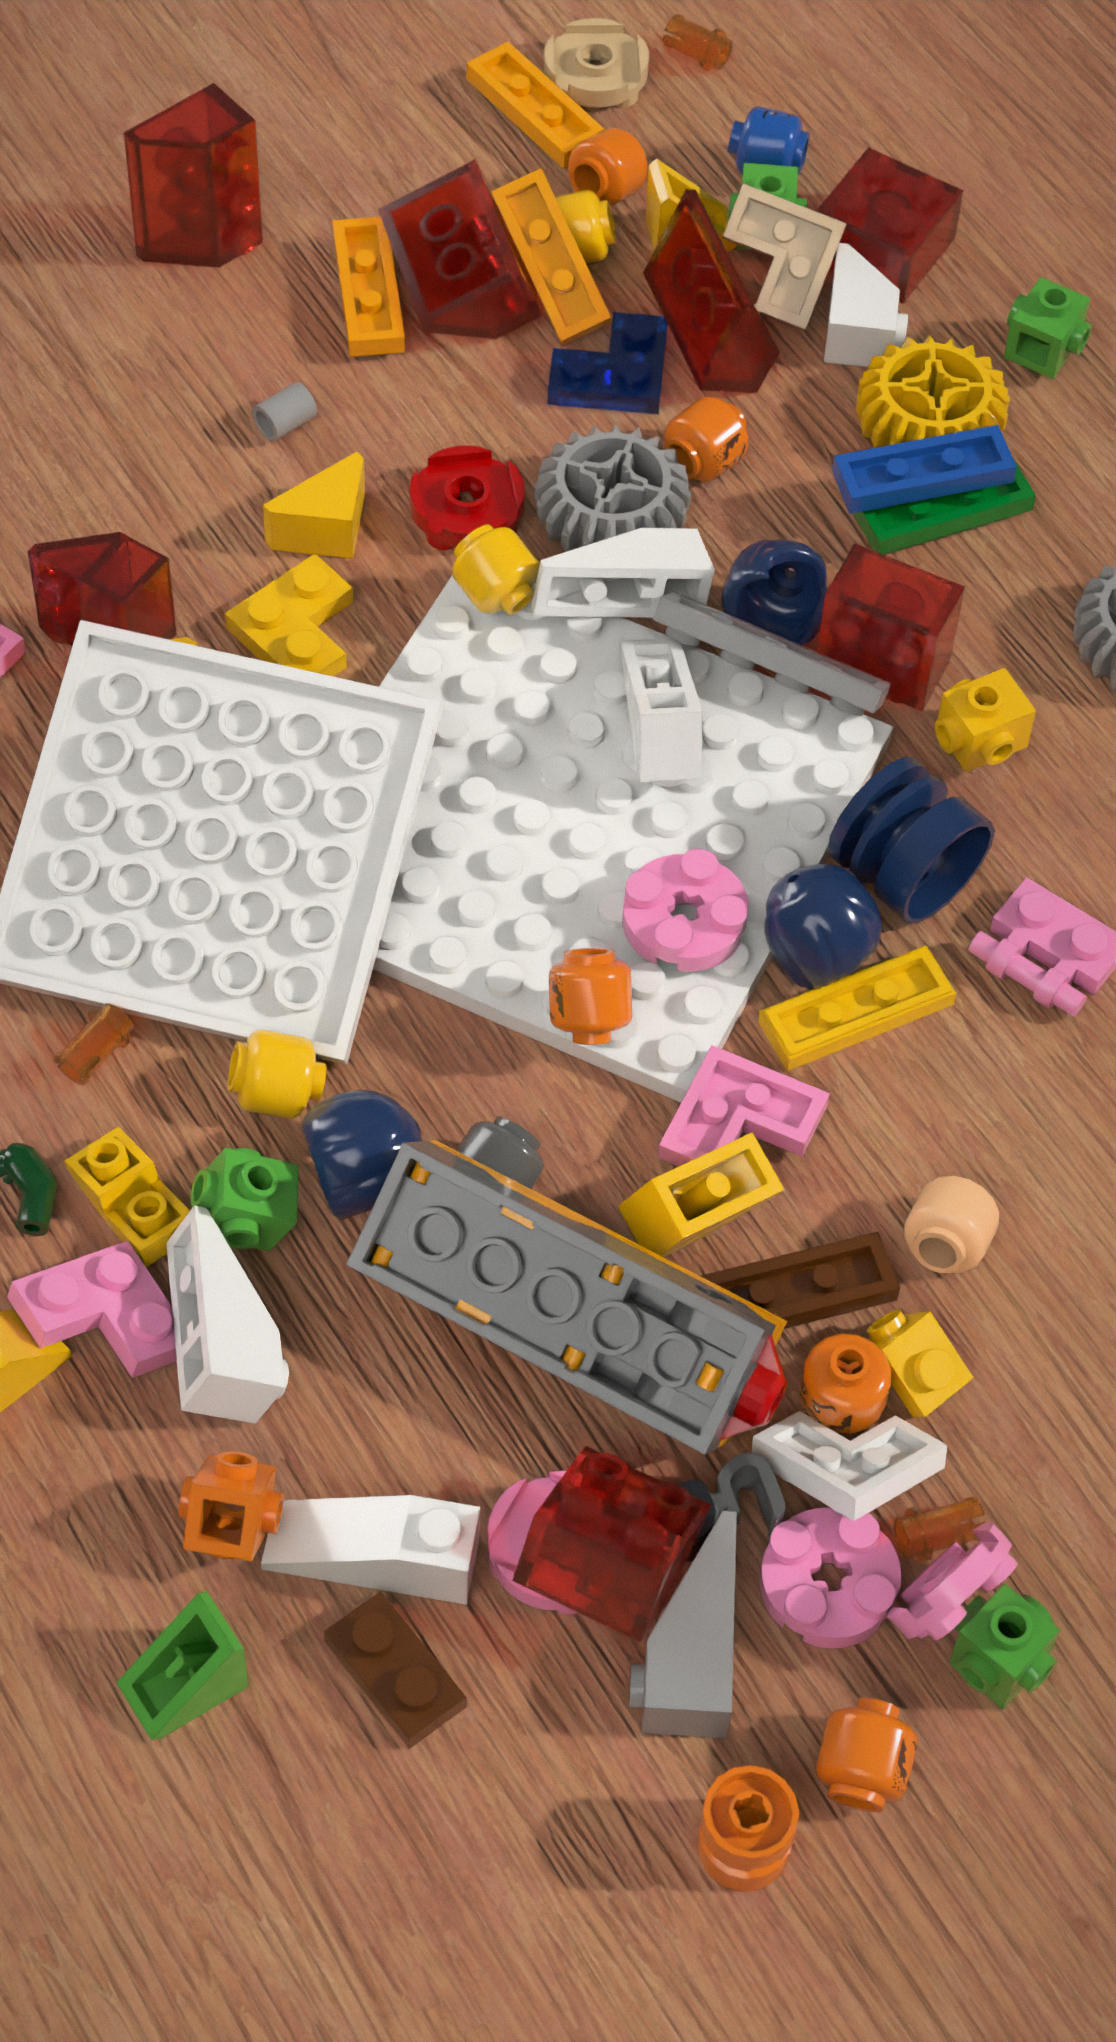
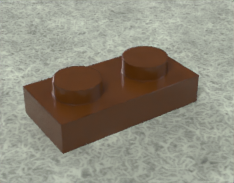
M381 1591L324 1631L325 1644L409 1749L466 1708V1696Z

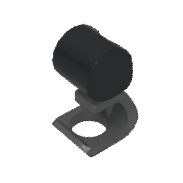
M745 1452L736 1455L720 1470L716 1482V1492L713 1494L699 1480H689L666 1489L658 1498L654 1511L653 1534L654 1542L659 1551L671 1560L678 1562L694 1561L722 1511L737 1512L736 1524H739V1492L743 1488L752 1491L755 1495L769 1531L768 1537L770 1538L773 1529L779 1523L784 1522L786 1505L768 1461L761 1455Z

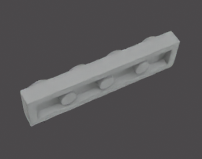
M675 591L661 597L653 620L667 626L666 635L679 642L698 646L700 640L722 649L720 657L723 660L745 669H753L756 663L777 672L774 680L795 691L807 693L809 687L831 695L829 703L832 706L852 715L863 716L865 710L871 713L876 712L883 705L892 684Z

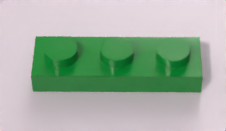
M1015 462L1017 469L1014 483L853 513V516L876 556H880L1032 511L1036 495Z

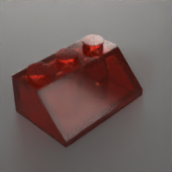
M215 83L124 132L136 256L143 262L220 268L237 257L249 253L256 246L263 243L256 122L251 115Z
M475 159L378 209L421 326L425 332L498 339L545 315L533 282L493 199L491 191L494 190Z
M686 189L643 275L700 391L757 393L770 369L774 366L780 351L696 190Z

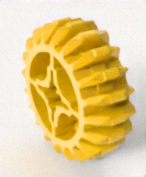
M930 334L925 342L920 344L908 336L901 348L888 344L882 356L872 357L871 363L868 365L867 370L864 371L863 377L859 380L856 402L857 419L861 421L862 436L872 438L873 448L998 425L1002 432L1006 427L1009 396L1008 388L1004 387L1003 372L993 370L991 357L976 358L974 345L963 349L955 347L952 337L946 344L935 343Z

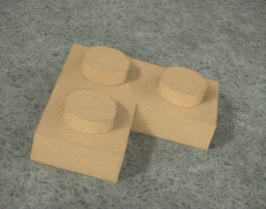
M743 183L722 238L773 258L753 311L805 331L846 223Z

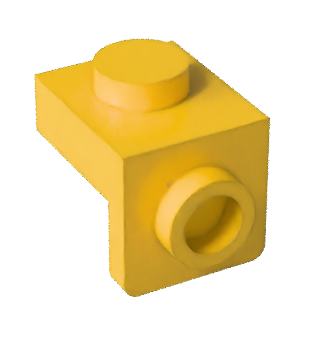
M900 1309L893 1310L877 1319L866 1330L870 1336L868 1340L873 1341L885 1353L891 1368V1385L913 1418L926 1417L974 1378L931 1311L903 1314Z

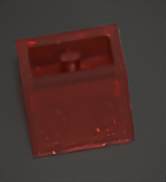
M122 532L38 543L28 550L39 628L53 641L73 646L80 620L164 639H173L176 636L168 557Z
M585 1445L534 1514L512 1581L641 1643L665 1606L708 1516L711 1504L690 1495L688 1491L676 1484L664 1483L626 1465L617 1456L601 1453Z

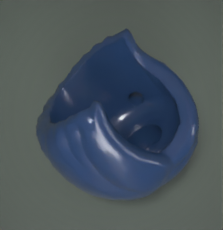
M784 539L757 541L740 552L729 570V575L722 588L723 612L802 646L803 644L810 643L824 625L830 607V593L826 586V564L822 557L806 544Z
M826 864L804 866L786 874L772 887L766 902L764 933L775 960L796 985L811 990L839 981L844 976L850 975L862 963L867 961L879 945L882 930L879 909L863 884L847 870L839 866Z
M369 1090L348 1091L327 1098L313 1106L305 1115L302 1123L305 1140L311 1157L315 1162V1169L324 1196L333 1215L339 1220L371 1211L402 1143L423 1141L418 1123L395 1099Z

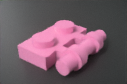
M1027 877L992 919L990 932L1003 940L999 942L983 931H979L968 948V952L987 963L985 970L1002 980L1007 976L1033 991V999L1048 1009L1055 1005L1073 1017L1079 1013L1087 996L1070 985L1074 983L1095 995L1116 969V931ZM1027 954L1050 969L1046 971L1023 956Z

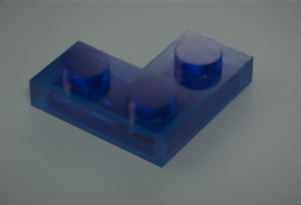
M613 312L609 353L553 348L547 405L659 415L668 317Z

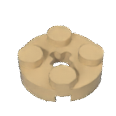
M587 18L573 21L565 25V34L557 37L555 41L553 34L545 45L544 74L579 106L630 107L637 102L639 91L647 81L649 67L647 44L638 34L637 41L625 34L624 25L614 20ZM590 60H600L601 65H591Z

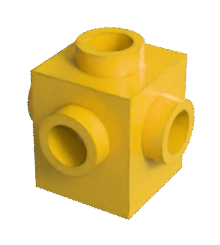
M1002 668L975 680H962L950 687L948 691L943 692L938 718L934 726L935 734L941 748L946 753L953 754L964 771L969 772L986 764H1000L1011 757L1013 753L1027 748L1036 710L1006 668Z

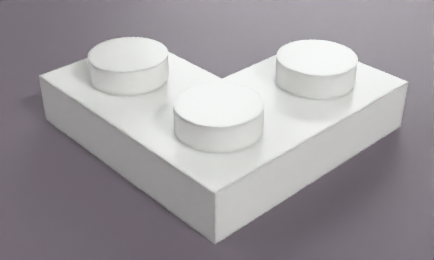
M798 1411L754 1435L752 1453L761 1455L766 1459L773 1472L783 1480L795 1485L831 1507L837 1513L855 1521L944 1469L947 1445L896 1415L850 1441Z

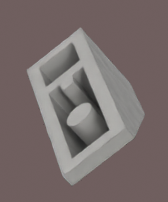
M722 1511L648 1637L644 1664H631L629 1707L642 1708L641 1733L727 1738L732 1714L737 1512Z

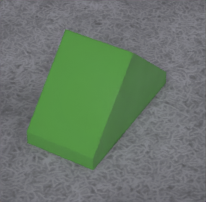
M200 1592L195 1595L117 1681V1685L150 1739H162L249 1687L244 1648L209 1593Z

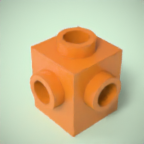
M228 1451L219 1453L217 1456L208 1455L196 1476H186L182 1486L178 1515L179 1518L187 1519L183 1549L206 1553L223 1559L253 1561L267 1533L276 1534L281 1521L284 1493L273 1491L276 1466L259 1464L256 1457L243 1452Z

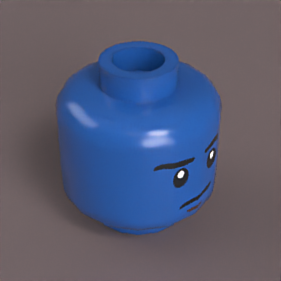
M754 107L748 113L745 123L735 120L729 139L728 153L737 155L736 166L742 175L744 163L798 167V175H800L808 149L810 132L802 131V121L794 114L764 107Z

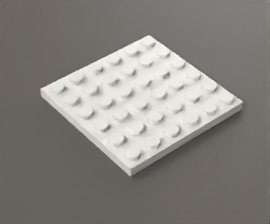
M80 620L0 892V984L245 1042L252 1032L261 1029L301 1036L313 1043L317 1059L347 1065L443 709L441 701Z

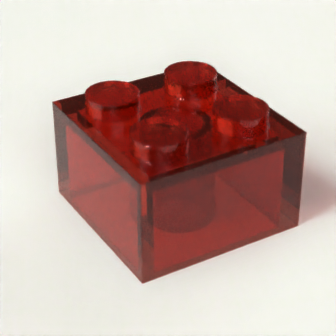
M868 147L816 212L846 223L839 243L852 246L900 290L899 302L904 304L955 239L964 190ZM836 252L829 268L834 271Z
M854 543L825 593L817 652L891 683L886 699L923 711L950 663L965 586Z

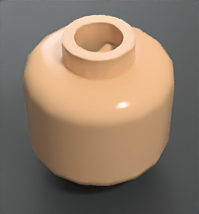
M958 1176L938 1177L928 1182L918 1195L905 1221L904 1239L911 1253L929 1270L938 1273H964L975 1268L985 1256L998 1229L999 1210L994 1198L974 1181Z

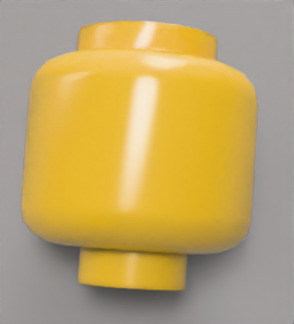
M591 190L556 196L558 205L585 263L590 264L604 260L608 254L609 245L616 244V229L608 200L600 201Z
M489 524L483 525L468 534L456 546L453 555L457 559L453 564L452 576L480 612L492 614L505 610L508 615H513L533 600L534 589L532 587L537 581L540 564L512 529L508 527L493 529Z
M262 1029L255 1030L250 1034L245 1043L237 1041L234 1046L228 1071L227 1089L228 1092L236 1093L238 1104L246 1111L294 1119L301 1115L309 1100H320L325 1085L326 1064L316 1062L314 1045L305 1037Z

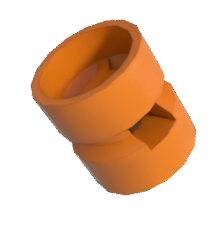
M748 1765L728 1770L718 1776L708 1789L696 1845L700 1863L709 1877L723 1887L741 1892L759 1890L777 1880L787 1866L799 1819V1809L796 1795L786 1780L770 1769Z

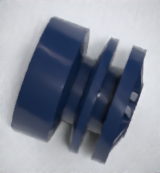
M903 757L889 763L865 783L840 814L830 834L828 852L832 859L843 868H850L851 873L861 883L875 882L874 891L878 899L906 923H920L932 917L951 902L982 865L992 846L995 834L992 822L963 797L952 796L946 799L948 789L944 781L938 776H930L927 767L913 757Z

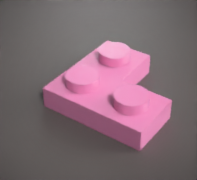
M711 1045L659 1144L658 1158L679 1167L739 1139L743 1132L746 1134L753 1132L754 1136L758 1139L803 1156L828 1106L830 1093Z
M129 1241L11 1282L7 1298L39 1348L99 1327L132 1378L177 1361L172 1306Z

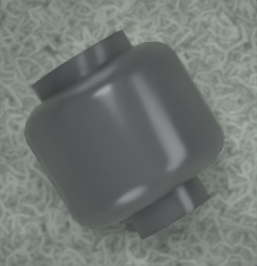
M497 1116L493 1123L480 1121L473 1124L456 1149V1151L530 1189L533 1188L544 1168L543 1159L537 1152L541 1145L538 1139L521 1126L503 1117Z

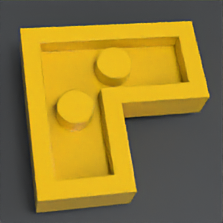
M313 554L225 612V626L259 660L334 677L347 668L346 652L319 629L318 626L354 603L353 587L318 555Z

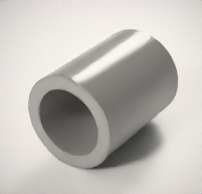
M294 382L254 406L252 414L260 432L268 440L274 442L316 417L317 407L307 388L299 382Z

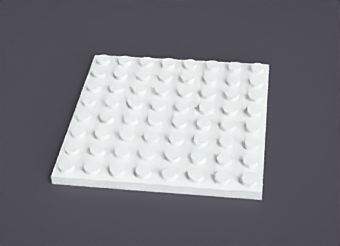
M451 576L379 685L382 688L440 700L443 709L373 970L678 1102H682L711 1045L720 1049L723 1048L773 957L764 933L766 902L772 887L778 880L795 869L824 864L829 855L828 844L830 834L840 814L853 796L872 777L892 740L894 726L864 714L863 716H856L846 713L832 706L827 699L809 692L804 693L787 688L776 682L772 677L752 669L733 665L717 655L681 642L702 708V779L686 780L684 783L672 787L658 786L651 782H640L633 754L620 641L670 639L671 637L622 617L533 616L531 611L532 601L513 615H508L505 610L486 614L480 612L456 583L453 576ZM696 848L705 849L717 857L719 864L727 867L737 876L746 891L749 902L746 929L740 937V944L734 954L726 961L706 970L696 972L677 971V963L665 962L657 958L656 965L640 956L625 936L622 916L626 881L631 874L657 858L672 854H685L687 851ZM679 904L675 906V910L670 914L672 916L683 914L688 921L696 919L697 908L689 904ZM580 948L615 950V959L627 963L630 967L632 1020L627 1026L611 1031V1042L596 1045L573 1043L571 1032L562 1031L551 1023L549 971L553 965L564 960V952L567 950Z

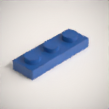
M994 425L835 455L832 473L849 514L1014 483L1017 466L999 426Z

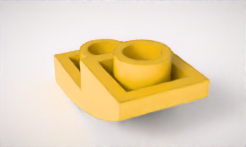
M119 1126L64 1160L67 1170L92 1205L122 1242L129 1241L146 1268L167 1254V1241L190 1210L163 1184L158 1177L154 1162Z

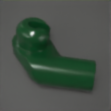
M11 1143L6 1149L0 1150V1177H3V1182L6 1184L15 1183L22 1192L16 1228L30 1236H43L47 1234L58 1189L57 1177L34 1147L24 1143Z

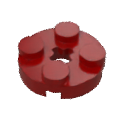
M462 445L437 451L428 457V466L422 469L418 475L416 470L410 481L409 504L411 516L417 527L426 534L428 544L439 550L456 548L468 534L487 524L491 525L493 529L508 527L517 533V524L524 513L525 486L520 471L508 459L507 466L501 461L492 459V451L480 446ZM470 491L471 496L478 500L461 502L459 501L460 492Z

